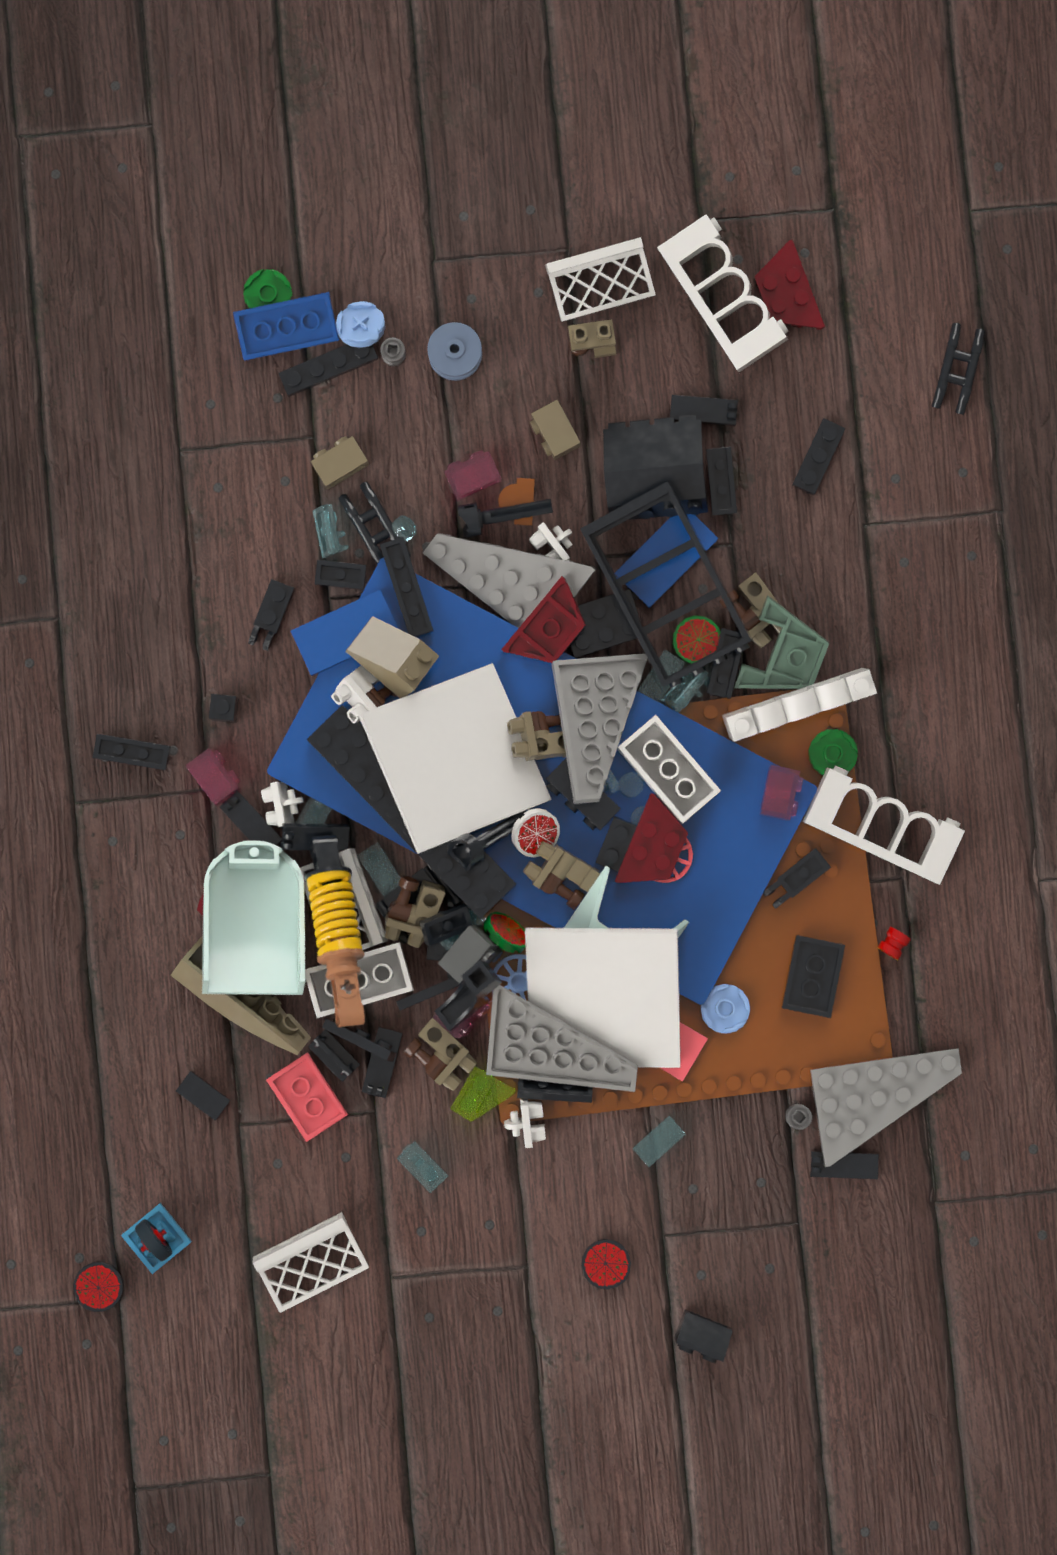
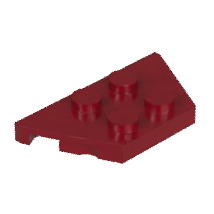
M791 239L754 276L755 284L761 300L768 308L770 318L774 317L776 321L781 319L784 324L792 327L801 328L803 326L822 330L825 328L793 239Z
M561 576L501 649L503 652L552 663L557 661L586 624L565 577Z
M650 793L615 879L616 883L670 879L688 832L653 793Z

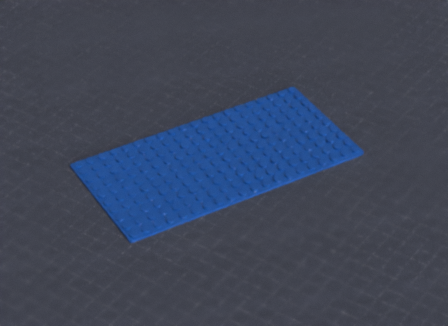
M381 558L360 598L381 590L398 629L408 633L385 560ZM415 573L434 632L416 638L422 640L439 657L416 689L409 695L493 663L516 718L520 717L523 712L542 711L546 716L558 715L559 708L552 663L506 653L501 650L518 630V627ZM564 652L558 660H569L576 658ZM350 658L318 674L272 759L267 773L416 853L306 740L341 705L348 711L352 708L347 701L338 705L331 698L340 682L361 666L355 659ZM380 681L374 685L377 691L384 687V684ZM637 691L618 746L656 715L721 791L682 824L688 832L687 839L693 851L692 863L687 873L680 879L670 883H660L654 880L616 883L615 879L618 872L610 869L597 918L607 928L673 929L683 920H687L689 923L678 938L679 994L699 1005H703L814 798L817 787ZM390 695L385 700L384 705L400 698ZM560 725L549 727L550 733L562 731ZM617 750L603 792L621 808L615 815L616 817L638 825L650 793H655ZM564 757L535 760L546 786L549 784L546 778L565 759ZM547 788L551 800L531 809H545L556 817L560 825V835L556 844L598 869L601 874L605 866L595 862L613 818L601 831L597 828L591 830L582 821L585 817L579 811L573 813L564 804L567 800L561 794L556 796ZM506 819L469 834L476 838ZM512 833L484 850L517 884L502 900L555 928H564L576 909L573 910L566 905L567 900L555 893L547 894L532 884V880L523 873L530 860L541 867L546 859L541 856L528 857L519 852L512 842ZM688 849L681 851L678 858L688 861ZM676 862L675 869L678 874L683 871L686 866L685 864ZM568 878L563 882L571 891L578 889L583 892L584 897L588 893Z

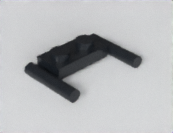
M429 865L411 876L420 881L417 890L411 891L409 899L411 904H416L422 880L443 885L445 894L454 906L463 901ZM400 886L375 904L384 919L390 903L398 898L402 889ZM401 930L399 940L405 945L409 935Z

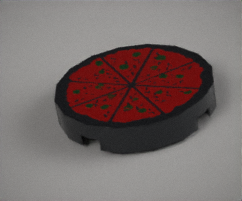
M601 1239L586 1248L582 1256L581 1267L584 1277L590 1284L599 1289L608 1290L618 1287L626 1280L630 1273L631 1261L627 1250L622 1244L611 1239Z
M92 1262L84 1266L77 1273L73 1283L77 1302L92 1312H104L113 1308L121 1299L124 1291V1281L119 1271L113 1265L106 1262Z

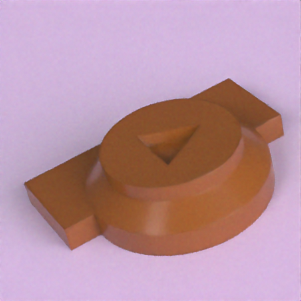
M517 478V484L505 487L499 495V507L533 502L535 479ZM533 516L515 519L514 525L532 526Z

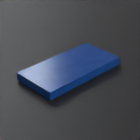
M329 292L233 312L243 361L339 341Z
M687 514L707 551L719 538L695 515ZM679 515L670 517L615 572V575L619 578L691 540ZM693 547L627 582L625 585L650 608L700 558V555L696 548Z
M381 590L291 630L311 676L352 658L345 651L372 616L398 628Z

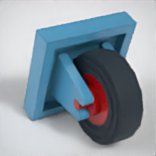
M162 1203L158 1204L121 1235L152 1274L192 1242Z

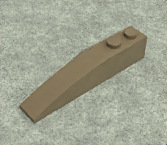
M202 935L183 957L171 976L230 1021L269 1043L298 1055L311 1037L291 1014L285 1013L281 1008L282 1003L276 996L272 998L271 995L202 994Z

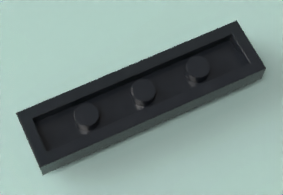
M346 344L278 374L288 397L374 362L378 360L373 345L358 348Z
M400 537L380 544L408 634L418 637L434 632L404 538Z

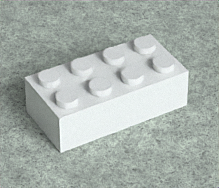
M656 715L617 748L681 825L721 791Z
M400 942L364 952L365 956L357 961L358 967L361 969V974L357 977L363 1005L414 991ZM326 965L305 969V978L317 1018L335 1013L331 980H327L325 974L327 972ZM345 986L342 987L341 990H345L346 994L350 993V990H346Z

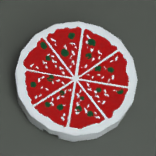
M536 808L525 812L521 819L518 818L512 829V842L523 855L533 858L540 856L536 851L543 841L554 846L560 835V825L556 817L545 809Z

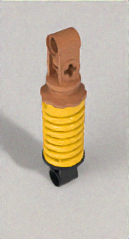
M336 835L310 837V853L313 859L314 871L305 875V882L310 892L309 900L312 902L310 907L313 911L312 919L314 920L313 927L315 929V937L317 938L316 946L319 948L317 962L320 965L327 966L325 974L326 979L331 980L337 1027L363 1025L364 1008L361 1002L357 977L361 974V969L358 967L357 961L363 958L365 954L362 949L361 939L359 938L360 931L357 929L359 924L356 920L357 912L354 911L356 908V904L353 902L354 894L350 892L353 885L348 882L351 879L352 870L348 867L340 866L339 846ZM343 986H345L346 990H350L349 994H346L345 990H341Z

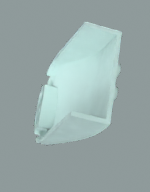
M243 841L225 848L210 863L205 875L203 896L202 994L303 995L305 985L304 880L296 861L292 860L280 847L264 841Z

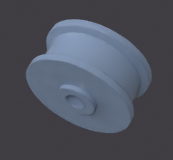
M458 322L447 323L437 328L429 339L427 349L429 362L439 376L448 380L458 381L470 377L478 369L482 360V347L477 333L471 327Z

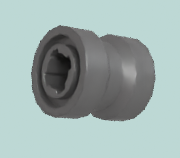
M393 337L386 339L382 343L380 349L383 361L389 366L402 364L406 357L403 342Z
M793 1104L787 1109L785 1118L791 1127L801 1130L810 1125L812 1114L806 1106Z

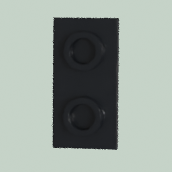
M326 1029L308 1046L342 1082L360 1065Z

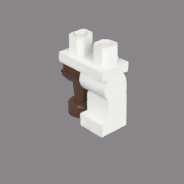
M361 665L340 682L331 698L338 705L343 704L345 701L350 704L352 708L347 712V717L355 724L361 721L359 718L361 713L384 705L385 700L390 695L396 697V695L385 685L377 691L374 685L379 680Z

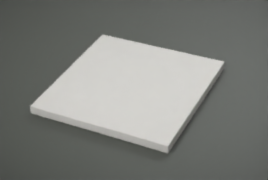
M493 663L359 715L418 854L454 840L463 834H469L551 800L535 760L526 761L525 758H515L512 755V744L522 741L521 733L513 735L508 733L507 722L516 718Z
M526 928L528 1002L637 1064L638 1067L680 1068L678 929Z

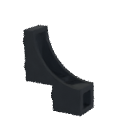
M480 960L462 974L461 977L463 979L458 989L434 1011L448 1031L454 1030L490 1000L486 995L502 983L487 962Z

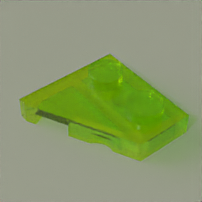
M475 1066L450 1109L473 1122L513 1096L517 1090L492 1075H486V1071Z

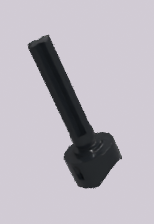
M551 499L489 509L482 512L478 509L477 503L458 506V514L466 523L463 527L464 538L482 535L483 524L488 525L553 513Z
M527 811L507 818L476 838L468 833L461 835L448 844L447 854L459 862L466 872L483 862L484 850L510 835L514 823L518 818L521 819Z

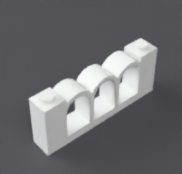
M705 214L657 248L737 371L740 372L787 341L788 338L785 334L789 331L781 319L776 321L774 317L770 318L768 308L760 298L750 296L751 284L748 277L742 270L732 267V254L724 242L719 240L722 237L718 232L722 228L714 217L709 219L707 214ZM709 247L721 248L726 254V261L723 267L694 286L681 265ZM728 275L741 277L744 281L742 295L713 315L700 293ZM756 304L760 306L763 311L761 324L732 344L718 322L743 305Z
M860 668L723 714L722 718L729 738L735 742L786 723L809 717L821 711L877 694L870 670Z
M835 766L834 769L827 768L802 821L940 885L965 832L959 828L961 823L948 817L946 821L939 819L937 822L930 814L920 811L908 813L905 805L899 800L890 797L877 799L874 791L867 785L857 782L851 783L852 778L847 776L848 771L838 766ZM860 788L868 795L869 806L856 835L833 825L832 822L847 792ZM885 803H893L900 811V821L888 848H882L863 839L876 810ZM922 817L928 820L932 832L917 864L895 854V851L908 824L915 818Z

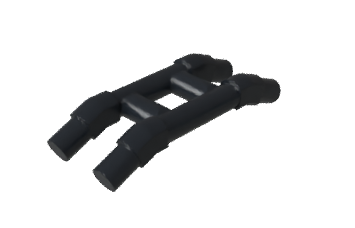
M953 323L931 406L941 409L948 383L962 386L955 412L964 415L971 395L985 331L983 329H976L971 352L968 353L956 350L961 324ZM954 359L968 363L965 377L950 373Z
M363 482L360 488L372 507L370 510L359 515L347 494L341 495L339 501L378 565L380 559L384 557L377 544L389 537L391 540L400 538V535L370 484ZM378 517L384 530L371 536L365 523Z

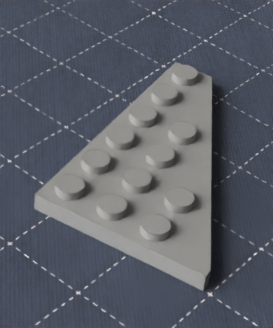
M442 533L436 534L423 552L424 555L518 628L561 576L566 578L575 598L596 571V568L592 565L589 566L569 560L532 554Z
M646 654L557 660L552 662L574 804L599 802L648 659Z
M499 985L493 990L486 1075L635 1092L637 1064L503 986Z
M958 1048L811 1069L810 1074L824 1166L833 1165L962 1074Z

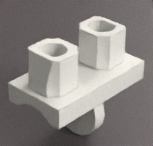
M544 522L540 524L538 531L529 539L534 548L538 550L548 543L552 551L545 556L569 560L570 557L560 543L562 542L566 549L570 548L573 544L568 537L573 532L570 529L563 532L558 525L553 528V531L558 536L555 538Z
M283 782L270 783L271 786L261 790L264 803L274 802L275 811L266 812L268 825L282 827V823H295L293 814H298L297 804L304 802L303 797L296 798L294 789L288 790V785Z
M520 1098L522 1118H518V1111H511V1119L506 1120L504 1126L506 1129L512 1130L514 1137L520 1136V1129L523 1128L525 1148H532V1142L546 1140L544 1124L530 1125V1119L543 1117L542 1102H528V1099Z

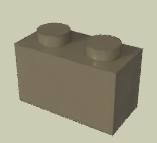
M558 400L531 413L532 421L529 423L536 435L540 433L544 442L541 443V446L547 456L552 455L553 459L556 460L580 447L581 442Z
M345 436L334 443L335 447L328 451L323 449L313 456L314 459L310 461L327 490L369 465L368 460L353 436L350 438Z

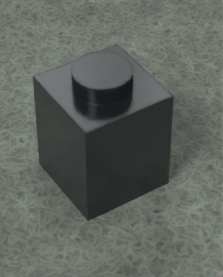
M211 694L209 719L212 721L236 723L239 698L236 696Z

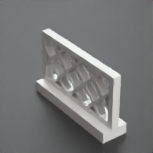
M641 237L545 265L561 322L656 295ZM639 254L641 266L637 272L624 266L630 256ZM625 258L622 264L616 261ZM608 262H613L620 266L614 279L601 272L604 265ZM601 265L599 270L593 268L594 266ZM587 268L597 273L590 286L577 279L581 271ZM642 268H643L645 277L642 276V275H640V272H641ZM622 269L635 275L629 287L616 281ZM578 271L575 277L569 274ZM565 275L573 280L567 292L557 287L555 277ZM599 275L611 281L605 294L593 288ZM637 277L647 282L649 292L638 294L631 290ZM575 282L588 288L582 301L569 294ZM614 284L626 290L622 300L615 301L607 296ZM590 290L603 297L597 307H591L584 303ZM559 292L565 295L562 301ZM629 292L632 293L633 295H635V296L626 298ZM569 297L579 303V306L575 313L565 315L562 305L566 298ZM605 299L611 301V303L602 305ZM582 305L588 308L586 310L579 311Z
M355 848L344 850L339 853V859L342 867H348L352 870V876L348 882L353 885L351 892L354 894L356 909L359 912L358 924L362 920L364 926L358 925L357 929L366 932L369 940L368 943L362 945L364 950L387 942L388 939L385 938V931ZM313 863L300 868L304 880V891L309 904L312 902L309 900L310 892L305 882V871L314 869Z
M342 1212L253 1257V1265L256 1271L259 1272L280 1313L369 1268ZM345 1231L349 1239L346 1248L333 1245L334 1237ZM319 1244L328 1247L324 1260L310 1256L314 1246ZM350 1245H352L354 1251L349 1250ZM330 1249L344 1252L340 1265L327 1261ZM347 1254L357 1256L361 1265L353 1269L345 1267L344 1263ZM294 1256L305 1258L301 1271L288 1267L290 1258ZM308 1260L322 1264L318 1276L304 1272ZM325 1265L339 1269L336 1278L329 1280L321 1277ZM272 1267L283 1270L279 1282L269 1279L265 1271ZM286 1271L300 1275L296 1287L282 1283ZM303 1276L316 1280L314 1289L310 1291L299 1289ZM272 1285L277 1286L276 1292ZM280 1288L294 1291L292 1300L282 1304L278 1298Z

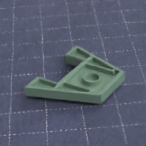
M767 595L759 620L779 626L781 630L765 671L742 663L734 683V688L800 689L814 684L829 642Z

